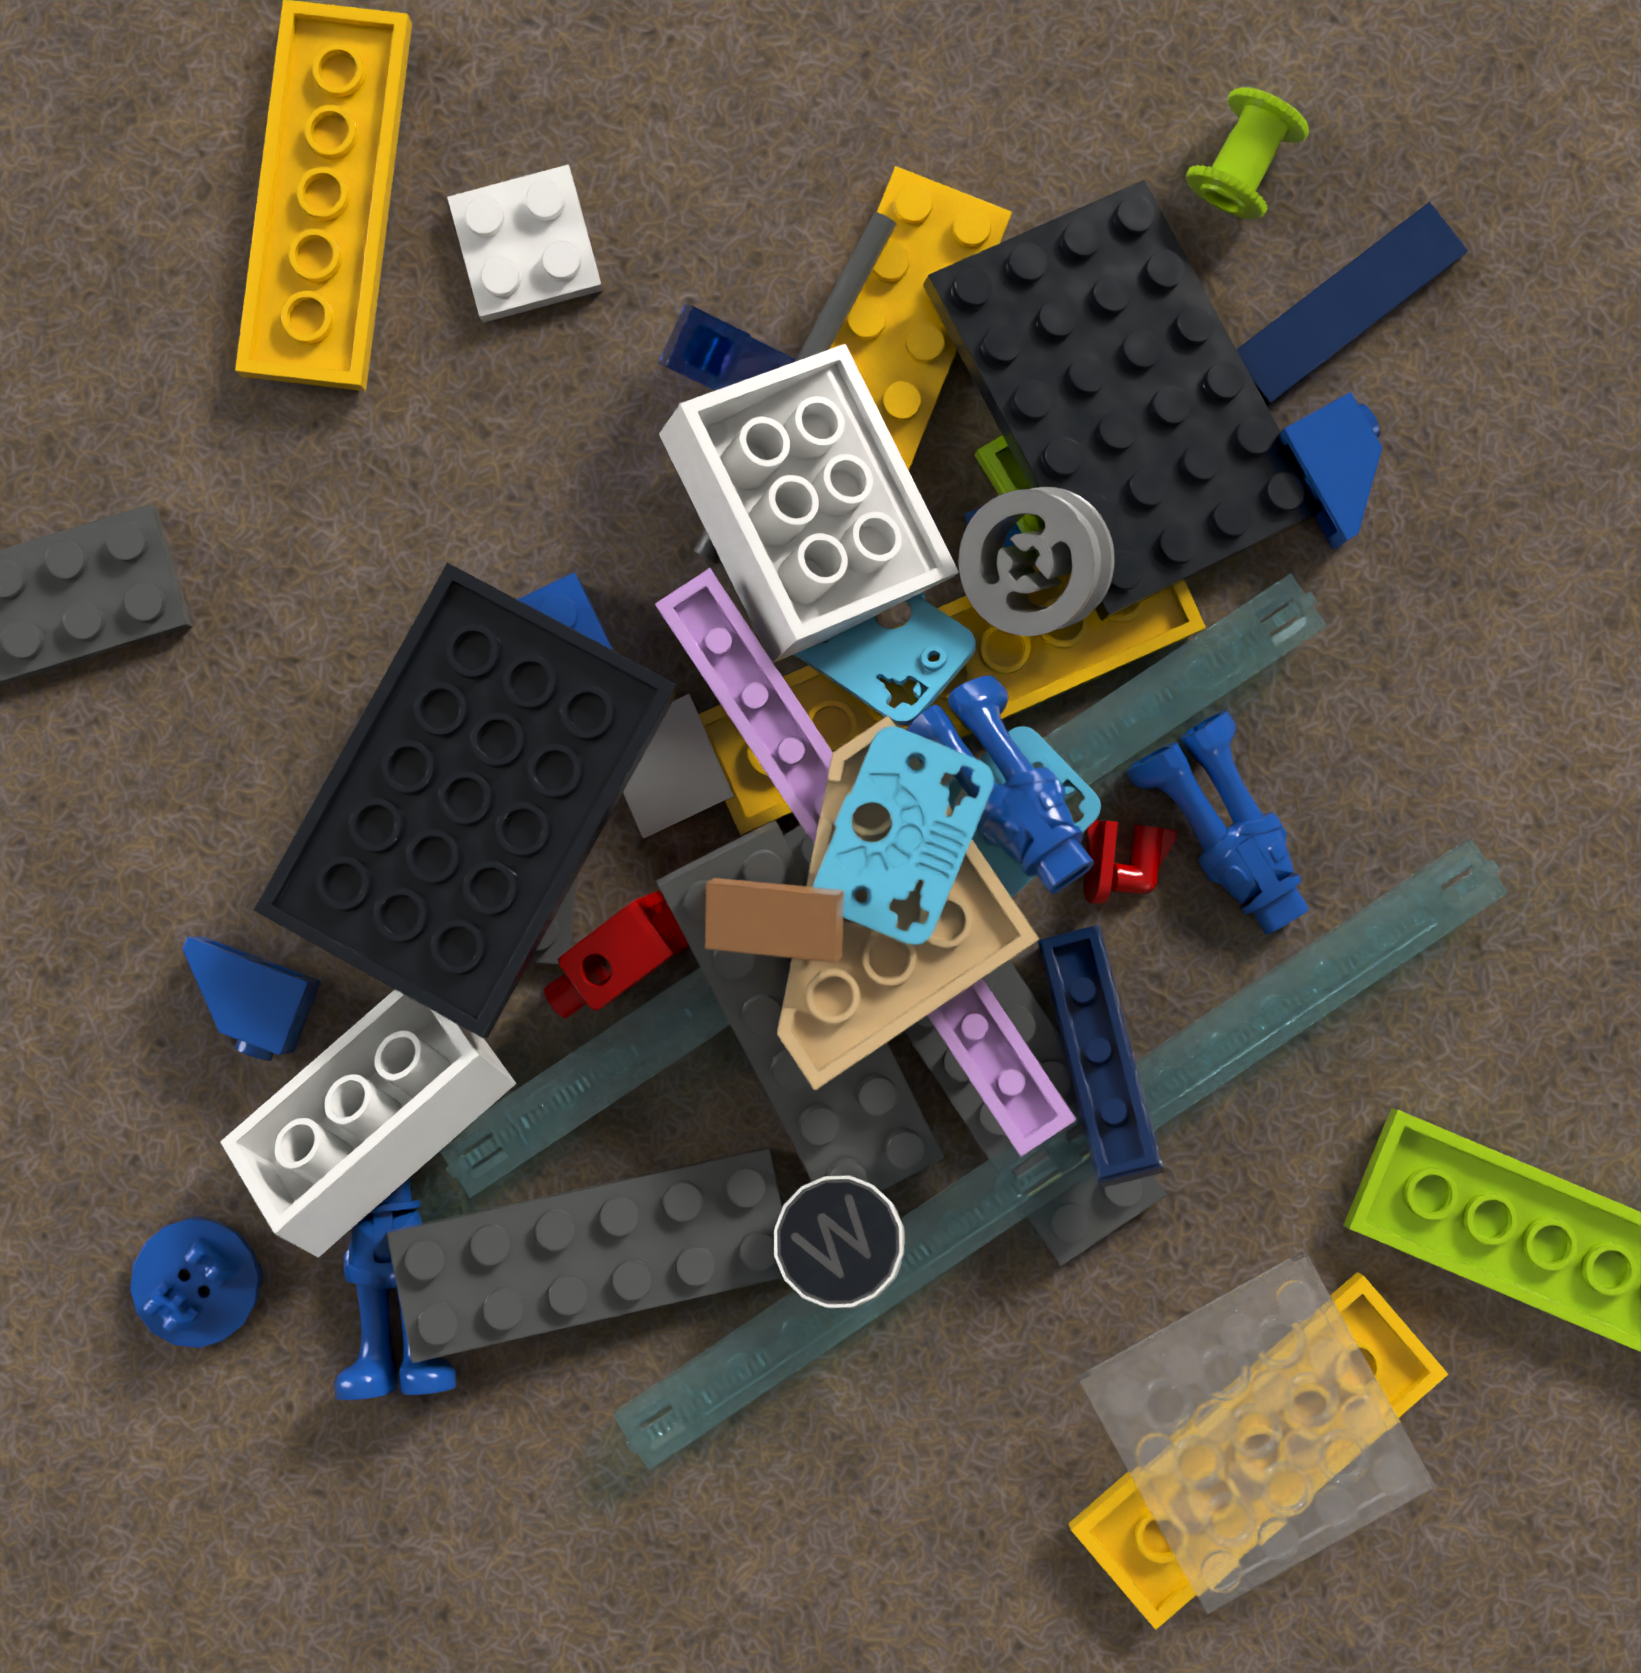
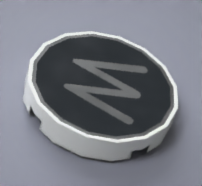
M824 1176L800 1187L783 1205L774 1228V1257L784 1280L802 1298L826 1308H855L878 1298L896 1279L904 1255V1226L895 1205L877 1187L852 1176Z

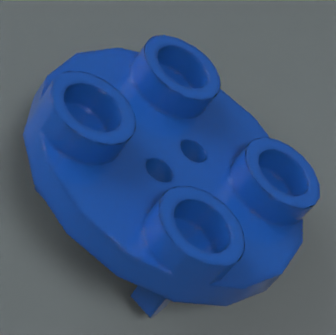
M195 1216L163 1227L144 1243L133 1263L130 1291L136 1313L153 1334L173 1345L200 1348L225 1340L247 1322L258 1302L260 1286L263 1283V1271L256 1259L255 1252L238 1231L218 1220ZM183 1269L189 1270L191 1274L189 1280L182 1277ZM203 1285L210 1289L209 1296L202 1294L201 1287Z

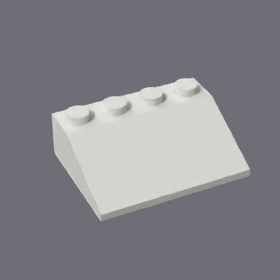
M846 344L680 403L659 433L754 629L773 663L822 643L959 573Z

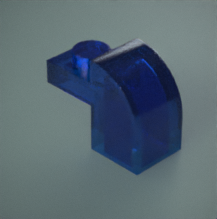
M684 304L657 364L699 385L716 391L794 363L795 358L750 337L751 334L694 306Z

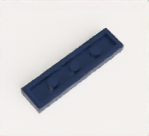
M1430 202L1236 349L1267 407L1468 252V249Z
M1100 925L1038 940L1099 1187L1104 1188L1165 1173Z

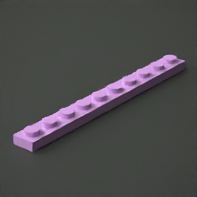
M709 568L655 603V605L812 843L815 844L833 752ZM983 978L927 1015L1020 1156H1023L1076 1120Z

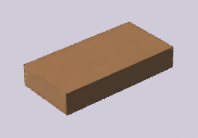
M713 878L706 883L705 949L836 962L842 957L844 890Z

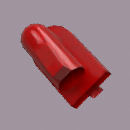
M1095 820L1084 831L1086 850L1094 861L1092 868L1084 875V896L1086 901L1091 904L1102 905L1108 899L1110 890L1139 895L1152 892L1157 885L1159 867L1177 839V830L1134 826L1130 865L1114 863L1118 822Z

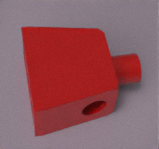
M658 890L633 900L557 959L564 973L543 988L547 1001L557 1014L567 1019L586 1004L595 1012L602 1009L689 947L662 892ZM603 957L610 963L612 973L605 967Z

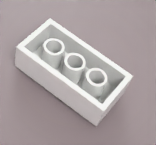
M394 990L221 1141V1144L274 1234L314 1256L320 1257L516 1083L484 1038L477 1036L399 991Z

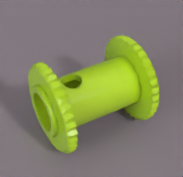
M1241 87L1231 91L1227 98V104L1230 105L1229 108L1239 118L1238 123L1227 137L1212 167L1203 165L1192 166L1186 174V179L1190 188L1214 207L1239 218L1255 220L1263 217L1268 209V205L1265 204L1266 201L1263 200V197L1256 190L1273 161L1281 141L1289 143L1305 141L1309 134V127L1304 117L1282 99L1259 89Z

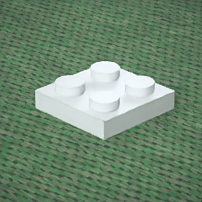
M569 164L447 197L477 310L483 323L603 291Z

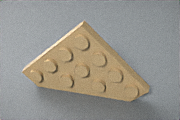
M889 715L832 753L806 887H813L815 878L837 828L834 826L846 794H851L873 738L884 727L895 726ZM916 757L909 761V766L913 770H919L922 767V764ZM872 802L857 808L851 822L857 837L871 843L885 838L890 832L892 825L891 816L887 809L880 804ZM948 806L945 814L947 817H951L953 810ZM971 839L934 932L924 943L916 945L907 944L843 917L842 957L836 962L792 958L777 1035L814 1090H816L1038 941L1039 938ZM922 880L917 881L914 891H910L905 900L893 898L890 902L889 911L894 912L898 916L896 927L900 930L908 931L909 926L913 922L924 925L928 918L929 912L920 907L922 896L919 893L923 886ZM861 889L856 891L854 897L857 902L863 903L867 900L868 895L866 891Z

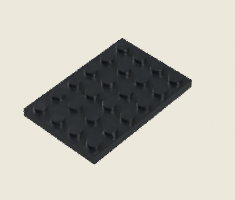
M1145 180L1114 192L927 276L923 287L1030 488L1056 487L1071 491L1088 501L1105 521L1112 538L1115 561L1110 587L1102 602L1095 609L1101 621L1314 517L1323 510L1319 501L1314 500L1303 480L1306 477L1288 444L1283 446L1278 434L1281 432Z
M447 562L253 910L477 1036L488 1038L680 688L672 681Z

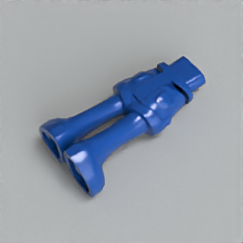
M982 676L961 684L950 693L948 697L949 708L966 729L971 730L978 738L1006 780L1002 785H998L994 781L976 830L988 845L1000 847L1014 861L1021 865V870L1027 876L1037 875L1051 894H1055L1084 875L1094 865V861L1080 844L1083 839V832L1079 826L1074 825L1072 816L1064 801L1066 790L1060 784L1059 779L1046 767L1035 768L1013 741L1003 724L1000 715L1007 706L1008 691L993 676ZM932 705L921 712L906 729L909 732L975 758L960 738L950 718L939 705ZM961 766L957 774L953 776L968 797L975 799L979 794L980 787L971 782L973 771L968 767Z
M1223 710L1187 730L1180 736V739L1189 754L1200 763L1214 784L1233 822L1230 826L1226 827L1198 785L1188 760L1177 742L1167 744L1132 764L1125 772L1135 787L1141 789L1158 788L1175 801L1186 816L1203 848L1197 859L1207 879L1220 884L1241 905L1240 910L1243 914L1253 913L1265 935H1268L1306 913L1309 907L1296 888L1302 879L1298 873L1293 874L1294 869L1286 846L1287 831L1283 828L1276 814L1273 812L1262 813L1237 770L1231 750V741L1236 732V724L1229 712Z
M410 1178L351 1229L350 1245L343 1254V1268L346 1281L356 1284L361 1318V1346L356 1362L342 1370L335 1378V1398L338 1400L374 1398L392 1393L398 1389L397 1369L390 1336L389 1289L396 1288L402 1320L403 1361L399 1370L401 1394H431L451 1390L456 1387V1370L449 1360L441 1356L412 1363L387 1238L389 1230L423 1223L418 1210H415L421 1207V1201L411 1200Z

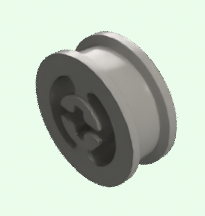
M1056 487L1015 490L993 498L983 505L970 520L963 534L959 550L961 583L974 609L991 625L1015 635L1033 636L1045 634L1080 622L1089 616L1102 602L1113 577L1114 547L1108 527L1101 515L1088 501L1079 495ZM1032 514L1040 516L1044 520V530L1014 535L1010 540L1015 545L1003 548L1010 529L1022 517ZM1037 549L1041 555L1038 559L1032 550ZM1036 564L1041 572L1036 573L1032 566ZM1071 574L1066 590L1054 604L1045 607L1030 602L1028 593L1059 586L1062 582L1058 577Z

